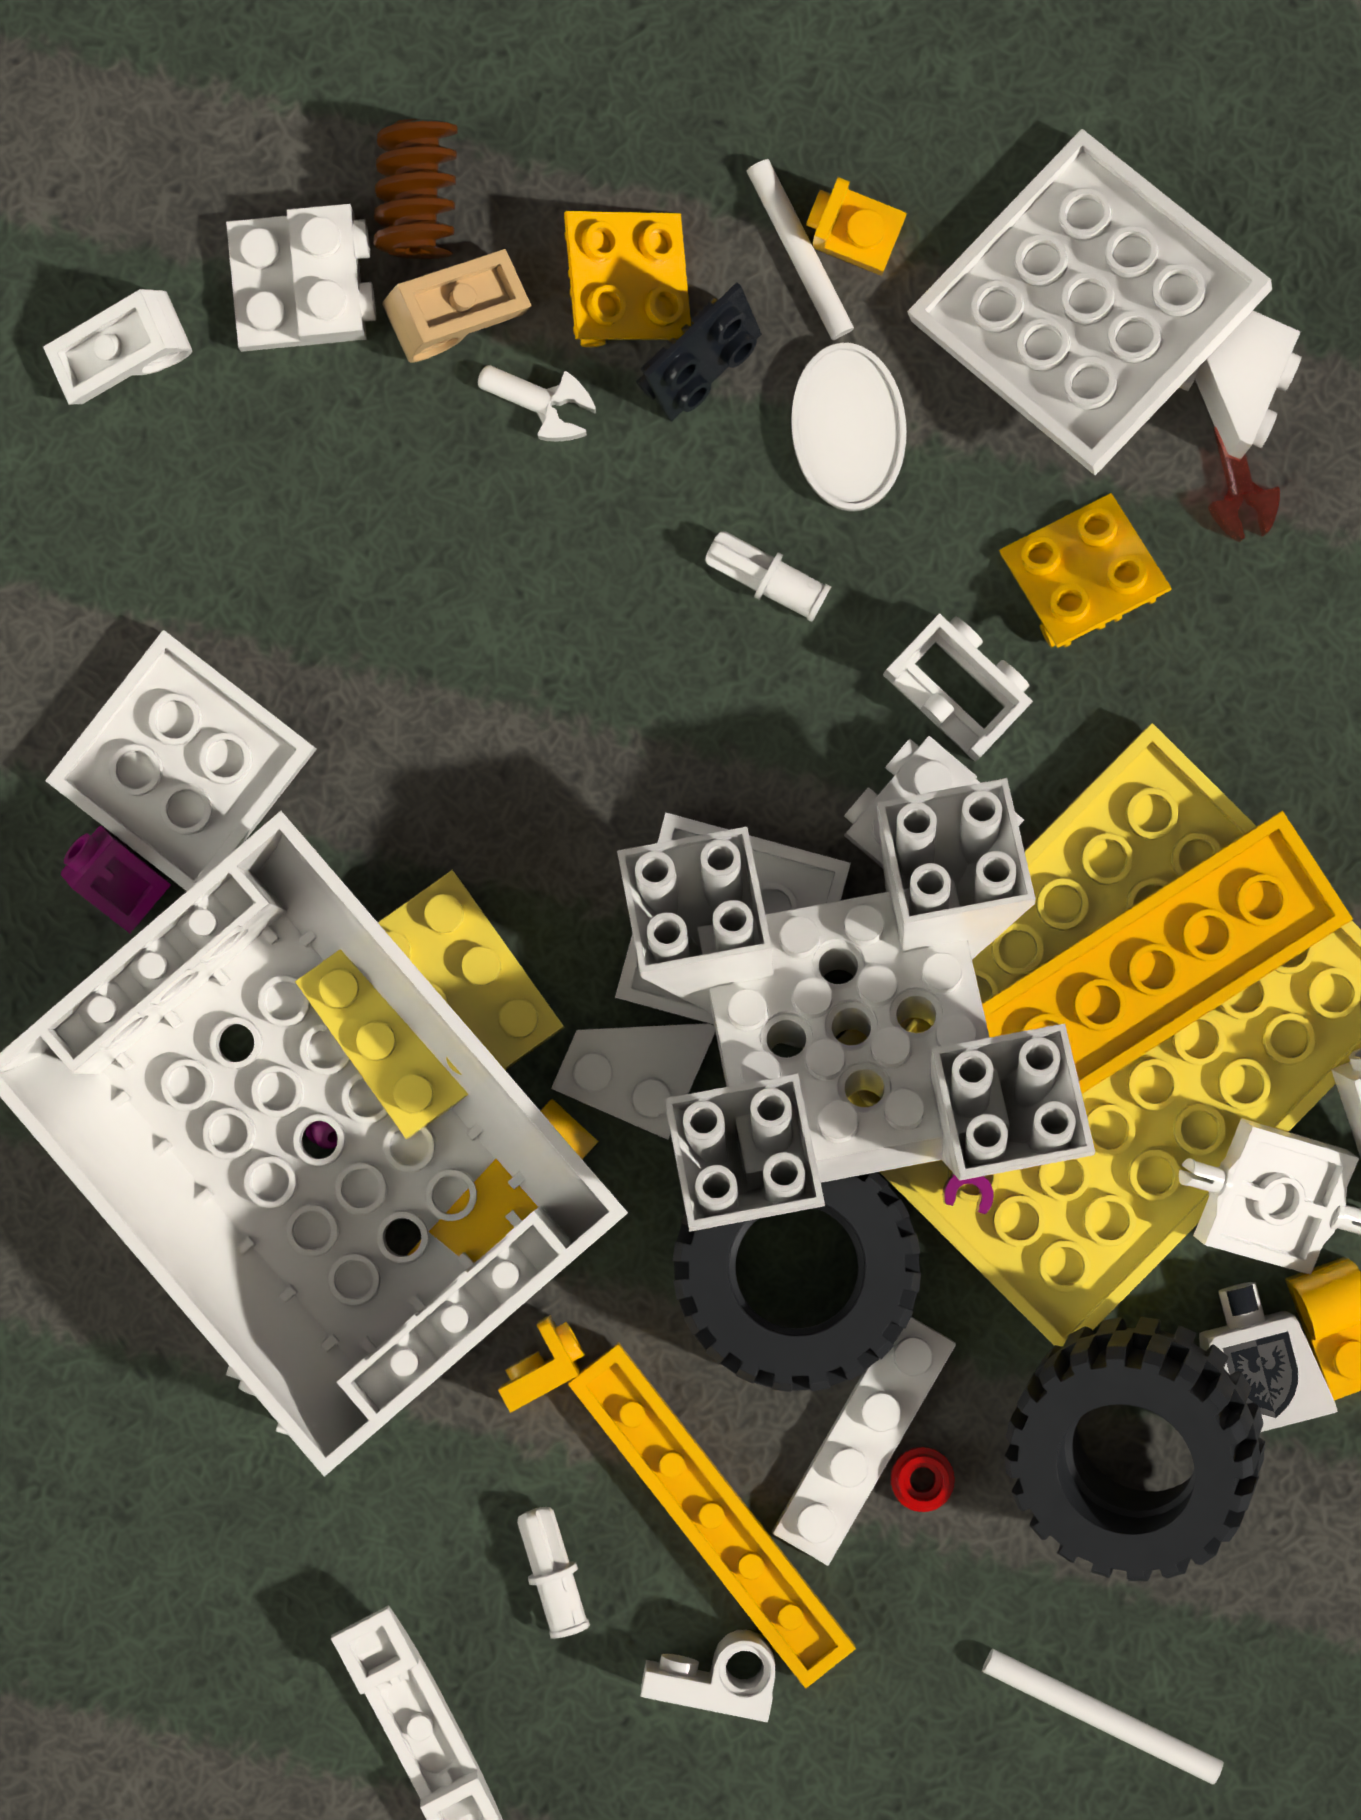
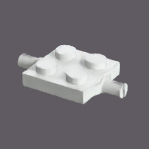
M1241 1118L1226 1157L1219 1167L1188 1158L1182 1163V1166L1190 1172L1179 1170V1182L1181 1185L1209 1191L1208 1201L1193 1236L1206 1246L1311 1274L1322 1246L1332 1236L1335 1229L1338 1228L1361 1236V1209L1346 1205L1347 1186L1359 1158L1347 1149Z

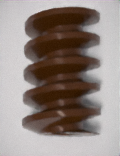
M403 119L381 129L377 133L378 146L387 151L376 159L377 171L386 177L375 184L376 196L387 202L379 205L374 211L375 221L381 226L386 227L374 235V246L380 251L405 259H440L453 255L452 252L437 247L436 240L454 235L455 228L437 221V214L455 210V202L438 196V189L456 185V177L438 170V167L441 163L457 159L456 150L439 145V139L458 134L457 125L433 119Z

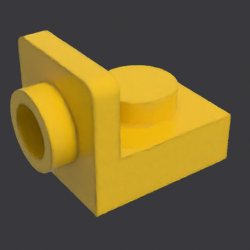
M838 177L832 193L820 189L810 212L806 226L816 229L812 246L818 251L882 276L907 213L849 190L850 181Z
M551 1315L536 1324L553 1357L544 1361L538 1351L505 1369L510 1380L502 1384L498 1391L510 1413L579 1375L581 1370L576 1360L585 1356L567 1322L556 1326Z

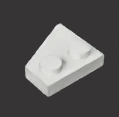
M704 1023L577 1030L551 1089L668 1140L671 1132L664 1099L689 1093L715 1034V1026Z

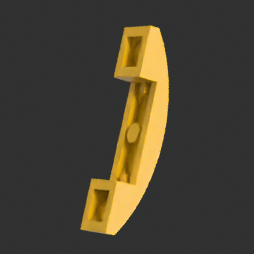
M553 1099L541 1110L542 1114L581 1159L599 1142ZM495 1159L474 1182L477 1190V1200L473 1210L464 1218L456 1221L440 1219L429 1230V1233L456 1255L460 1256L465 1252L475 1263L514 1228L505 1217L509 1212L514 1210L520 1219L524 1220L538 1206L520 1185L515 1189L509 1185L508 1181L513 1177ZM469 1188L451 1206L446 1214H457L466 1208L470 1199ZM420 1240V1241L418 1242V1244L408 1253V1255L413 1254V1253L418 1249V1247L420 1246L421 1240Z

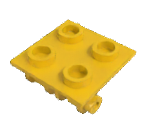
M564 212L566 231L564 235L567 242L568 278L570 279V297H572L574 320L573 334L575 339H580L581 347L603 346L606 344V339L670 340L674 337L678 340L684 334L681 328L685 324L691 326L681 213Z
M1112 493L999 549L1002 558L1043 623L1040 625V630L1050 648L1054 646L1066 648L1071 645V641L1094 629L1101 630L1105 628L1106 623L1112 620L1117 622L1122 619V615L1145 603L1150 605L1156 602L1157 597L1171 591L1170 584Z

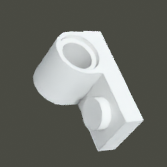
M139 289L43 347L69 405L84 404L132 375H147L161 371L181 362L192 353L190 343L167 292L151 289Z
M736 1630L727 1634L717 1645L710 1672L698 1670L699 1662L697 1660L681 1655L662 1654L660 1662L646 1660L641 1684V1697L768 1722L775 1681V1661L769 1642L761 1634L751 1630ZM740 1651L755 1653L763 1663L760 1671L749 1679L733 1677L728 1672L726 1665L735 1653Z

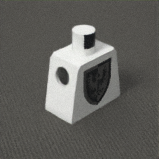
M1256 1282L1242 1283L1219 1290L1227 1326L1199 1333L1200 1348L1207 1351L1214 1344L1228 1356L1224 1369L1229 1375L1236 1371L1242 1372L1251 1386L1246 1403H1255L1260 1407L1264 1423L1261 1432L1338 1412L1332 1394L1295 1315L1287 1311H1281L1264 1316Z

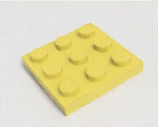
M453 870L378 922L504 1070L565 1028ZM341 949L295 981L406 1139L411 1138L468 1095L465 1089ZM446 1057L449 1067L457 1074L462 1075Z

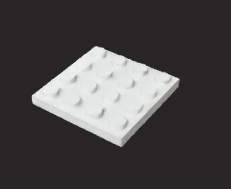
M1081 129L907 312L912 323L1092 474L1096 475L1272 290V284L1268 276L1085 130Z

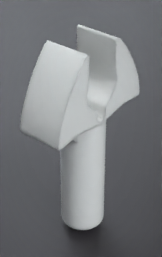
M491 365L485 366L478 378L480 389L536 412L543 424L537 434L540 440L568 441L587 435L586 429L572 423H564L559 419L557 410L552 405L561 406L570 402L594 414L596 413L595 405L588 392L575 377L566 371L563 374L560 385L548 389Z

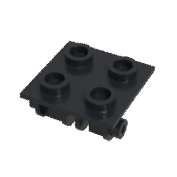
M737 282L719 300L713 297L691 319L692 326L685 324L681 328L684 334L678 340L672 337L668 341L670 348L662 347L640 368L643 375L636 381L637 385L652 400L657 397L663 411L671 422L683 411L690 412L697 408L708 396L711 390V383L728 367L735 368L741 365L752 354L756 347L757 339L762 335L744 291Z

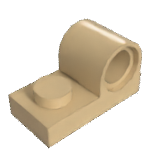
M506 249L397 284L382 303L410 363L429 359L452 348L469 333L522 316L532 306Z

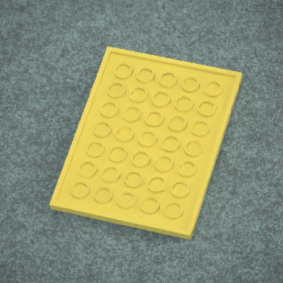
M1153 723L1148 725L1024 850L1036 898L1035 904L972 960L982 1003L1257 827ZM1350 921L1083 1093L1082 1097L1093 1139L1095 1155L985 1176L990 1182L994 1193L992 1206L986 1214L976 1211L979 1190L973 1184H964L957 1190L953 1206L946 1205L943 1202V1187L951 1176L952 1171L942 1160L880 1171V1173L1054 1346H1063L1069 1334L1085 1326L1093 1331L1199 1223L1208 1201L1209 1191L1181 1185L1179 1182V1170L1190 1172L1182 1166V1163L1186 1159L1191 1158L1197 1162L1219 1167L1226 1157L1241 1118L1289 1132L1336 1084L1331 1069L1350 1062L1349 1055L1361 1048V929L1353 921ZM908 1018L900 1023L904 1030L911 1033H922L931 1028V1025L921 1018ZM850 1029L846 1030L837 1040L845 1045H858L865 1041L867 1036L858 1030ZM859 1090L851 1094L848 1100L859 1107H870L877 1104L881 1098L872 1091Z

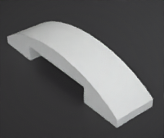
M388 1605L332 1634L331 1640L360 1695L365 1693L421 1799L420 1808L426 1820H503L484 1776L439 1687L390 1606Z

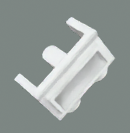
M939 613L886 669L883 676L970 758L976 761L1033 702L1024 693L1029 684L1018 671L1004 660H1001L995 666L977 649L983 643L982 639L963 620L955 616L948 622ZM935 642L1004 706L1000 713L984 729L915 665Z

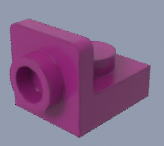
M99 826L92 835L86 833L72 844L64 857V864L66 866L61 871V876L74 891L129 934L171 886L163 876L122 845L102 826Z

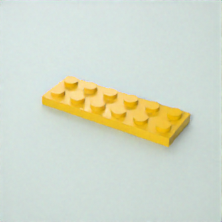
M1281 811L983 1002L982 1006L989 1037L1065 1023L1081 1093L1083 1094L1349 923L1353 918L1285 813Z

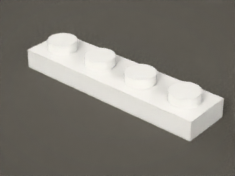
M913 1317L910 1318L906 1329H903L893 1344L892 1349L882 1359H879L867 1368L860 1377L772 1530L773 1534L827 1566L833 1559L956 1346L954 1341Z

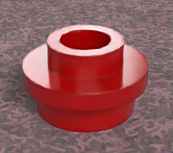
M915 1447L905 1451L897 1458L891 1470L890 1482L894 1495L902 1505L913 1511L929 1512L938 1509L950 1498L954 1489L955 1476L950 1462L942 1453L929 1447ZM920 1467L929 1468L934 1473L933 1484L925 1490L915 1489L910 1483L911 1474Z

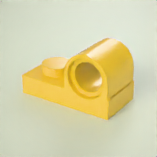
M1342 1257L1313 1268L1311 1274L1302 1272L1286 1278L1287 1286L1310 1348L1334 1401L1361 1391V1271L1358 1266L1349 1258Z

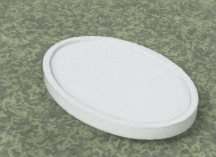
M837 343L819 351L803 370L795 390L791 415L795 454L803 475L820 498L841 510H865L877 504L890 491L903 463L907 431L902 398L890 371L868 349L853 343Z

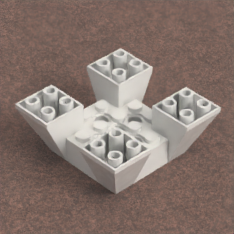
M1007 778L877 802L886 892L765 915L748 827L617 851L641 978L712 1013L726 1087L664 1099L689 1232L823 1207L825 1202L821 1183L942 1160L959 1180H966L1095 1155L1093 1139L1065 1023L989 1037L972 960L1029 910L1036 900ZM833 970H844L852 974L854 978L844 984H833L826 981L823 976ZM908 1018H921L927 1021L931 1028L922 1033H911L904 1030L900 1023ZM853 1029L865 1034L867 1039L858 1045H845L835 1037L842 1031ZM785 1041L797 1043L803 1048L799 1054L788 1058L777 1056L771 1051L775 1045ZM869 1090L876 1093L881 1100L870 1107H859L851 1103L848 1097L856 1091Z

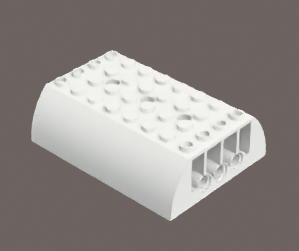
M282 811L278 812L0 1052V1097L324 1477L628 1213ZM340 949L468 1093L453 1108L422 1128L409 1139L403 1136L295 982ZM235 1024L247 1027L254 1038L252 1053L240 1062L230 1061L223 1055L220 1049L222 1033L228 1027ZM446 1057L462 1075L457 1074L449 1067ZM315 1121H324L330 1124L335 1129L338 1138L336 1149L330 1156L324 1159L314 1158L309 1155L304 1149L302 1142L305 1129ZM497 1159L513 1177L508 1181L509 1185L513 1189L520 1185L538 1208L524 1220H521L514 1210L509 1212L505 1217L514 1228L474 1263L465 1252L460 1256L455 1254L430 1234L429 1230L440 1219L456 1221L464 1218L473 1210L477 1200V1190L474 1182ZM469 1188L470 1199L466 1208L457 1214H446L451 1206ZM398 1218L409 1219L420 1229V1246L411 1255H398L391 1251L386 1243V1230L390 1223Z

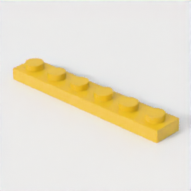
M619 1342L583 1369L577 1377L568 1381L569 1387L805 1689L856 1649L853 1641Z

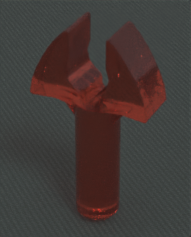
M1214 427L1213 431L1228 491L1223 500L1213 501L1208 506L1210 514L1226 534L1235 541L1241 542L1245 538L1242 522L1238 517V509L1243 503L1244 498L1247 505H1250L1257 511L1261 536L1264 537L1273 526L1280 502V488L1275 487L1263 490L1253 483L1246 453L1241 460L1229 455L1217 427Z

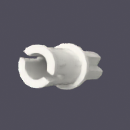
M721 531L715 537L705 559L706 563L712 568L755 590V598L760 600L762 595H765L803 615L810 622H813L831 586L824 585L782 562L783 555L779 552L774 558L726 531Z
M539 1507L523 1513L518 1517L517 1523L533 1574L528 1576L529 1585L537 1586L550 1628V1637L552 1639L563 1638L587 1629L590 1623L586 1618L573 1576L578 1567L576 1562H569L554 1510L551 1507Z

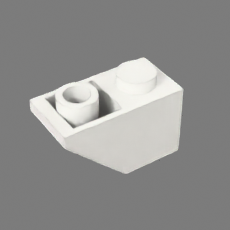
M1253 310L1200 365L1195 377L1227 457L1238 462L1252 444L1259 448L1263 447L1277 417L1276 412L1268 409L1275 390L1278 388L1286 392L1302 356L1292 352L1300 331Z

